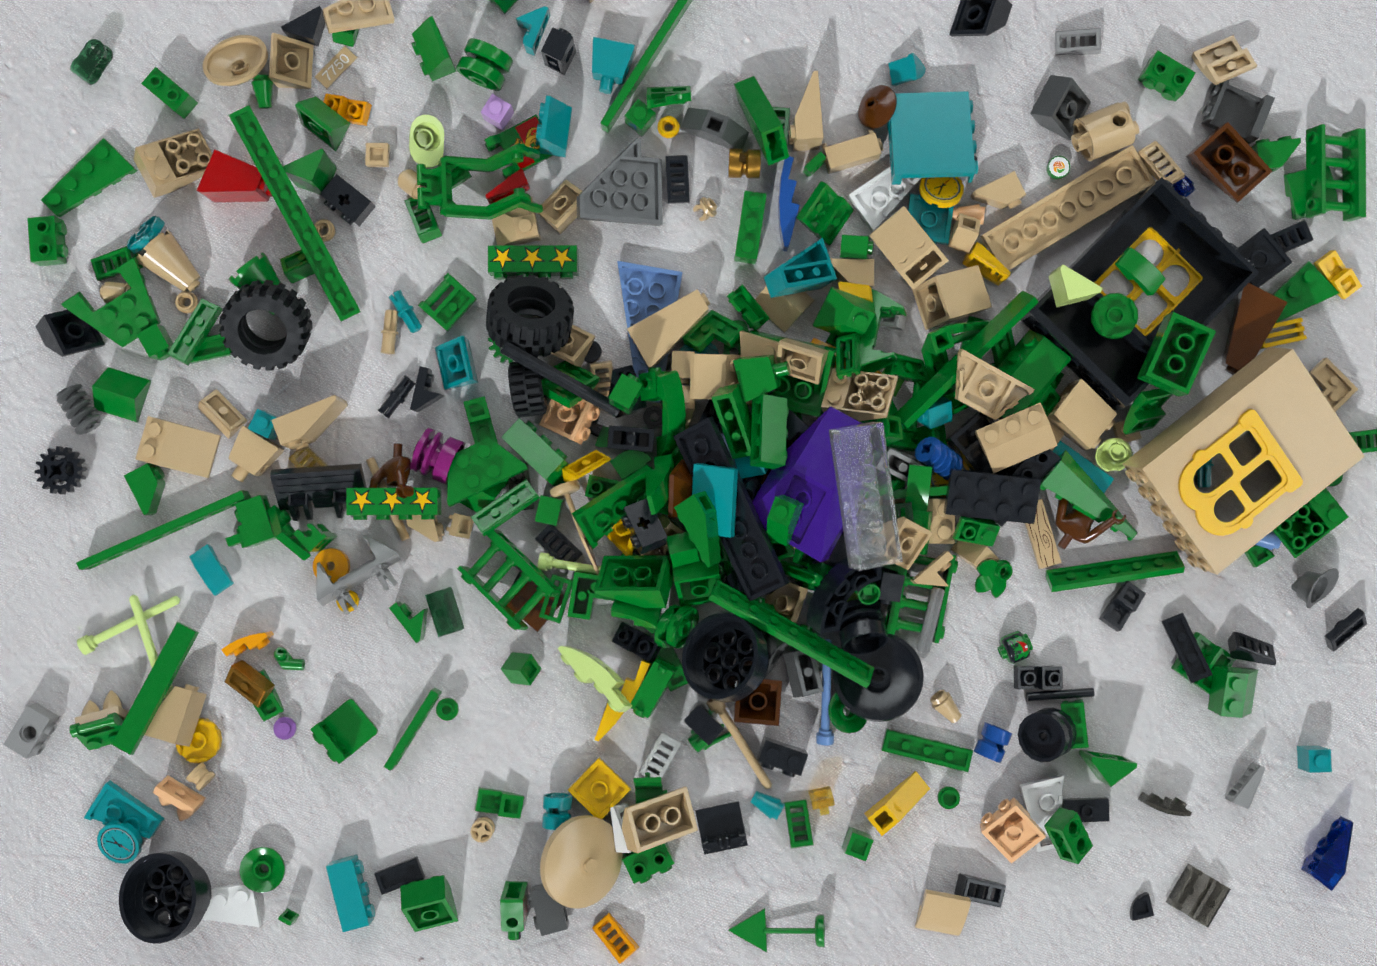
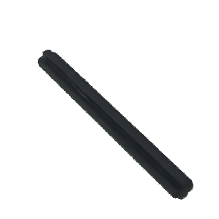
M508 341L502 345L500 352L508 358L612 416H617L620 412V409L609 404L608 397Z

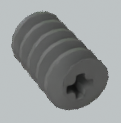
M76 384L64 388L56 396L57 402L62 404L61 409L67 412L66 417L71 419L70 424L72 427H76V434L81 435L99 427L101 423H96V421L101 416L99 414H91L96 408L87 407L92 401L90 399H82L87 393L85 391L78 392L83 386Z

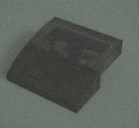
M1187 864L1166 902L1197 922L1209 927L1231 889L1194 866Z

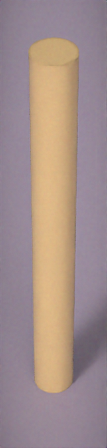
M374 457L366 460L372 476L379 470ZM384 479L379 483L378 488H388ZM390 515L401 541L409 539V534L403 521L399 520V515Z

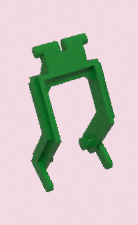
M517 143L486 159L443 156L440 158L438 167L434 169H426L425 164H417V185L425 186L417 188L418 208L426 209L427 205L440 206V215L445 217L492 220L516 208H522L534 213L543 212V206L531 202V196L525 193L524 188H515L514 194L488 206L457 205L452 201L451 172L453 170L493 172L512 162H523L524 156L537 159L540 157V151Z

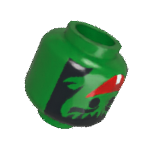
M1015 631L1003 636L997 649L1002 659H1007L1008 662L1014 664L1030 657V651L1033 650V646L1026 633L1022 634L1020 631Z

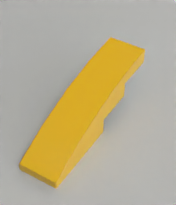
M644 659L641 661L635 680L626 677L621 690L630 703L641 686L650 662ZM607 703L594 740L599 742L617 723L624 712L614 711Z

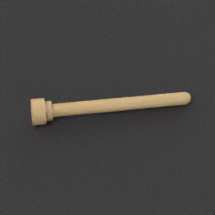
M712 699L708 700L706 704L709 709L714 711L715 714L718 713L763 787L770 789L772 787L771 781L725 709L727 707L725 703Z

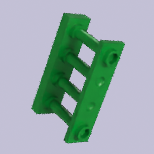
M1325 124L1307 129L1305 138L1306 218L1326 214V210L1342 211L1343 221L1350 222L1365 218L1366 129L1358 128L1344 133L1342 136L1325 135ZM1325 144L1342 146V158L1326 157ZM1326 166L1341 167L1343 180L1326 179ZM1326 188L1343 190V202L1326 201Z
M494 529L486 535L492 540L490 542L491 546L471 568L460 565L457 569L462 573L461 578L466 583L473 584L508 619L506 623L512 629L527 630L528 626L522 621L543 597H556L561 590L501 531ZM502 550L507 555L505 557L506 561L484 583L477 574L497 551L500 552ZM517 565L522 570L521 576L500 599L492 589L512 566L515 567ZM528 581H533L537 585V591L515 614L507 604Z
M918 555L914 563L927 566L935 558ZM952 555L954 558L950 561L951 566L944 571L943 580L947 583L948 587L913 584L910 581L913 577L907 573V570L900 566L898 567L897 572L905 575L900 602L892 601V604L888 605L884 624L888 634L895 635V631H899V629L921 633L923 624L901 620V617H898L900 608L903 609L904 607L927 611L929 602L906 598L903 595L904 586L912 585L927 589L936 587L945 591L932 642L939 644L940 639H943L945 634V626L942 625L952 574L956 573L958 561L955 560L956 555Z

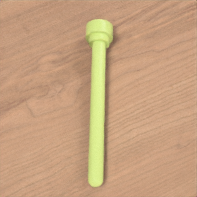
M541 552L539 555L538 568L542 571L558 568L596 574L593 565L554 559V556H550L549 553Z
M132 595L129 601L151 667L153 668L158 655L139 598L136 595ZM173 685L170 686L164 698L172 691Z
M174 596L143 611L145 619L147 620L179 604L180 598ZM135 616L95 636L85 635L77 639L78 648L84 655L95 651L99 643L137 625Z

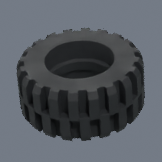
M518 275L514 279L510 277L504 280V283L500 282L489 294L486 330L491 340L495 341V344L500 349L508 341L535 357L541 355L546 357L551 352L556 353L561 347L567 344L570 338L574 316L573 301L563 287L559 288V284L554 281L550 282L547 278H536L535 275H529V277ZM520 314H531L541 318H525L520 316Z
M257 280L252 281L250 286L249 284L241 286L231 296L222 310L223 313L219 320V324L222 326L219 332L221 337H225L223 340L225 348L230 347L232 350L230 354L234 358L238 356L242 359L240 363L246 366L248 363L252 364L253 369L260 370L261 367H265L266 371H272L275 366L278 369H282L288 363L292 364L302 354L311 335L312 321L309 320L311 317L310 310L304 308L306 302L303 298L298 299L296 297L297 292L294 289L289 291L285 289L286 285L280 282L278 285H274L273 280H265L264 284ZM253 310H266L274 313L284 323L287 332L286 336L275 341L258 337L247 324V313Z

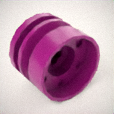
M428 427L415 446L410 470L419 472L421 469V475L426 476L433 468L432 479L448 485L450 466L456 453L465 448V442L449 437L442 444L443 433L438 432L435 435V430Z

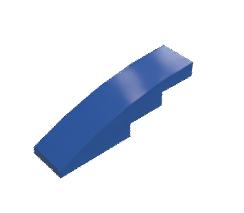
M790 156L784 159L778 196L779 232L782 249L786 252L789 248L800 206L799 204L792 203L797 181L788 179L794 157Z

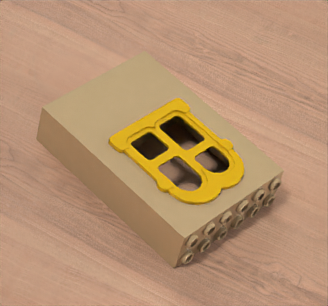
M1268 347L1122 464L1126 468L1125 474L1138 485L1139 488L1137 490L1139 494L1150 502L1152 512L1163 520L1162 526L1175 537L1176 540L1174 542L1180 550L1185 551L1189 564L1194 568L1202 569L1204 572L1208 571L1218 575L1365 456L1295 351L1288 348ZM1248 430L1261 447V452L1246 465L1241 466L1229 449V445ZM1220 453L1232 469L1233 474L1209 493L1199 492L1194 486L1193 478L1195 472L1212 457ZM1269 460L1281 476V482L1259 500L1252 502L1240 482L1263 462ZM1232 490L1243 505L1244 511L1230 522H1221L1214 514L1215 503L1223 494Z

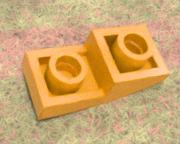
M325 94L324 103L349 123L367 126L372 106L370 103L351 100L345 96Z
M272 631L249 635L228 644L221 650L226 657L231 655L238 656L247 647L249 650L256 648L261 650L270 643L269 638L274 634Z

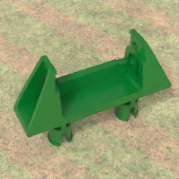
M872 289V303L875 316L866 333L860 339V371L874 373L897 362L895 352L884 353L882 350H873L876 345L881 318L895 317V315L906 316L907 314L902 305ZM844 345V358L846 359V357H845L846 345Z

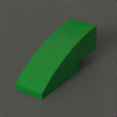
M672 454L654 457L655 469L646 471V497L651 515L657 514L669 499V475L675 468Z

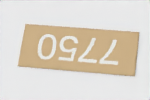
M344 46L315 78L327 89L357 57Z

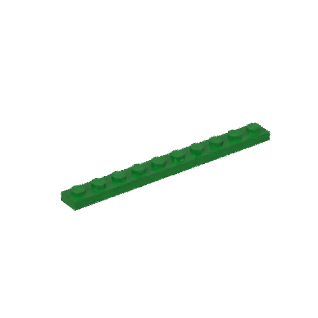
M250 105L229 114L233 125L340 321L342 322L360 313L361 311Z

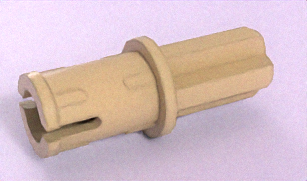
M389 309L385 311L384 327L381 330L383 336L380 353L395 354L396 335H399V332H397L398 311Z

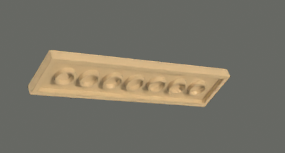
M1131 145L980 237L989 252L1008 270H1011L1148 188L1155 180L1134 146Z

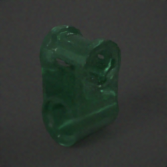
M97 39L89 40L80 54L73 60L70 70L89 85H93L100 79L103 71L112 61L113 52Z

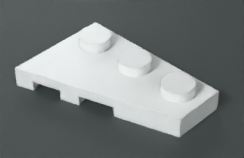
M1063 774L1019 785L1025 809L1046 834V838L1035 845L1037 852L1055 848L1044 825L1058 808H1061L1063 803Z

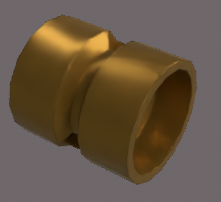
M729 148L728 178H741L742 175H746L747 178L759 179L761 149H748L746 152H743L742 149Z

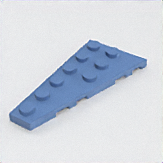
M617 261L627 328L678 300L683 272ZM628 333L633 368L636 377L639 378V374L648 372V367ZM668 354L655 367H660L661 371H666Z

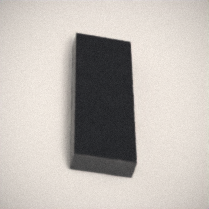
M1180 613L1161 621L1190 684L1212 676L1213 674L1184 614Z

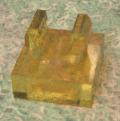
M830 786L808 790L813 810L819 809L821 816L829 814L828 807L835 805Z

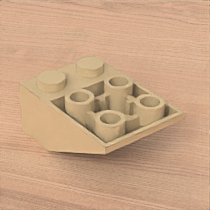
M198 128L135 147L133 160L151 194L156 198L175 192L201 178L210 161L212 152Z
M904 206L869 235L913 290L949 261Z
M832 368L821 405L822 411L824 413L832 406L858 421L886 418L898 376L860 371L859 375L852 373V377L845 375L844 379L840 380L836 376V368Z

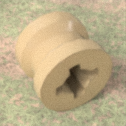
M202 762L191 771L186 780L193 782L196 785V789L201 791L216 774L213 771H208L206 765Z
M488 817L478 818L471 827L470 833L472 838L481 843L488 841L495 831V824Z

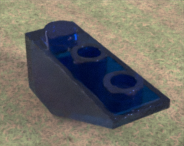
M1342 816L1331 824L1330 831L1318 841L1317 848L1312 855L1306 857L1301 868L1302 871L1320 885L1331 891L1346 873L1353 822Z

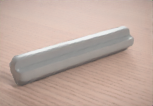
M932 588L917 646L919 652H930L945 593L943 589Z

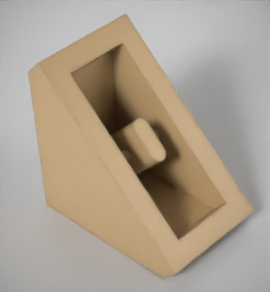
M957 540L950 549L976 570L977 566L987 559L1000 560L985 545Z

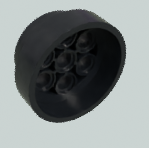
M717 613L701 620L688 635L682 653V668L690 687L703 697L724 703L739 701L750 695L763 682L769 667L768 648L762 632L755 625L731 613Z
M176 851L154 853L140 858L126 872L119 890V910L125 926L136 938L152 944L177 940L191 933L201 922L211 900V884L205 870L190 856Z

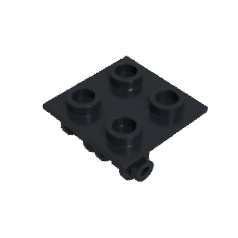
M739 801L695 810L704 855L748 846Z

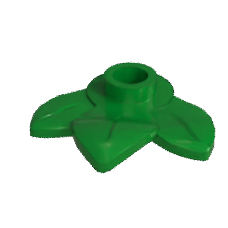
M987 559L977 566V571L980 575L975 582V591L983 593L991 590L992 595L998 598L1006 588V580L1013 573L1010 563L1004 559L997 561Z

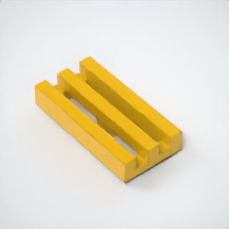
M1297 318L1275 323L1272 329L1295 324L1296 328L1269 333L1266 339L1296 332L1298 336L1270 343L1264 342L1261 349L1307 339L1303 333L1305 328L1301 324L1303 319Z

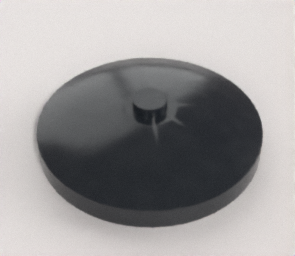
M888 634L887 644L879 650L853 655L874 667L871 683L867 688L833 670L834 688L841 703L854 715L874 722L890 721L907 713L917 702L924 681L922 663L916 651L905 640L893 634Z

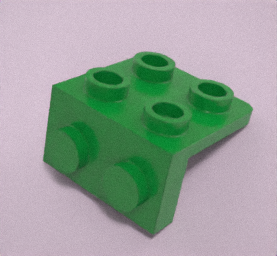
M353 699L347 700L327 718L310 729L313 732L314 740L320 745L323 744L327 749L328 757L333 762L337 761L338 764L345 761L378 733L377 727Z

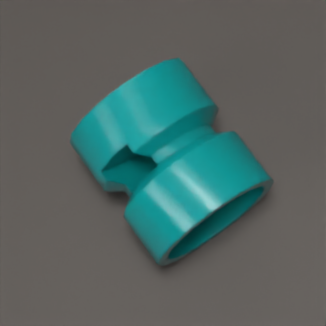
M547 793L543 795V809L546 812L542 816V828L556 830L562 823L572 818V814L568 812L572 809L571 794Z

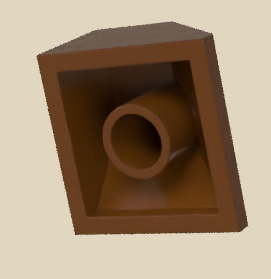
M683 459L679 461L669 475L668 517L671 518L677 517L674 507L692 496L693 478Z

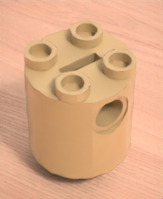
M1127 102L1114 103L1074 121V135L1071 136L1072 145L1077 152H1081L1086 160H1095L1134 143L1135 135L1139 134V126L1136 121H1132Z

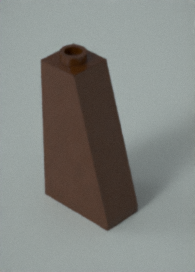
M1250 283L1238 293L1221 365L1226 367L1225 371L1234 375L1257 356L1288 302Z

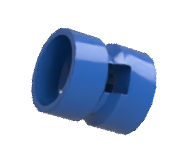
M985 722L980 733L983 738L977 741L974 752L1001 763L1006 752L1004 746L1009 744L1012 733Z

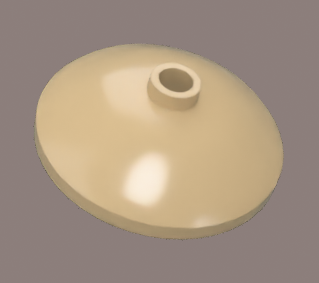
M252 35L230 37L215 45L207 53L203 61V72L207 79L216 85L237 86L246 83L262 71L268 59V50L264 42L258 37Z

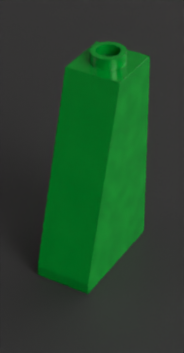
M755 76L735 83L734 87L738 102L767 164L772 165L789 158L782 123Z

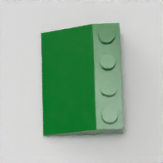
M754 330L748 331V333L778 342L787 338ZM796 340L829 351L819 385L785 375L780 377L781 386L776 388L778 390L773 392L772 396L787 398V407L791 411L820 417L822 414V401L832 368L835 366L836 348Z

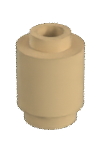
M407 169L398 176V186L413 199H418L417 188L425 186L417 185V173L412 169Z
M106 281L100 288V297L104 303H108L131 287L128 283Z

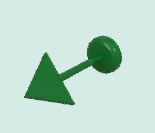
M764 908L728 929L731 933L767 952L766 934H815L816 945L818 947H825L824 914H819L815 917V928H766Z

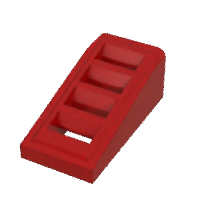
M521 168L485 196L489 204H492L514 194L515 188H524L525 191L531 188Z

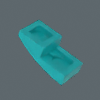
M207 544L189 556L195 569L213 595L217 596L234 584L227 568L220 563L212 546Z

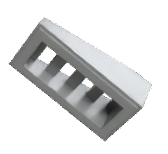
M1101 28L1055 31V54L1091 55L1101 53ZM1062 37H1066V48H1062ZM1071 37H1075V47H1071ZM1080 37H1084L1083 47H1080ZM1089 37H1094V46H1089Z
M1252 762L1225 799L1244 808H1250L1265 767Z

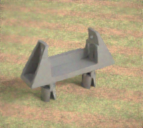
M364 535L363 537L371 549L370 553L374 554L376 558L369 560L339 578L335 583L331 581V575L328 576L321 563H317L316 593L318 602L324 606L337 599L344 614H349L347 602L354 610L358 606L348 591L375 575L382 584L383 589L389 590L386 579L393 586L397 584V581L388 569V567L401 560L397 552Z

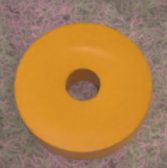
M324 549L316 555L313 561L315 576L317 577V563L320 562L328 576L331 575L333 583L350 571L349 558L339 549ZM330 562H333L335 564V568L333 570H330L328 568V564Z

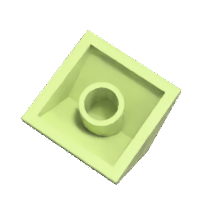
M1063 264L1048 276L1056 307L1088 300L1103 289Z

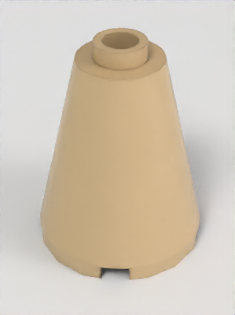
M166 230L165 234L162 232L152 239L143 248L146 253L143 256L138 254L136 257L140 265L184 292L187 290L192 292L200 285L198 281L200 279L199 273L169 230Z

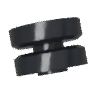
M1054 707L1043 708L1025 717L1019 725L1017 734L1019 745L1023 752L1031 759L1039 762H1051L1066 754L1075 745L1077 737L1076 727L1071 717L1064 711Z

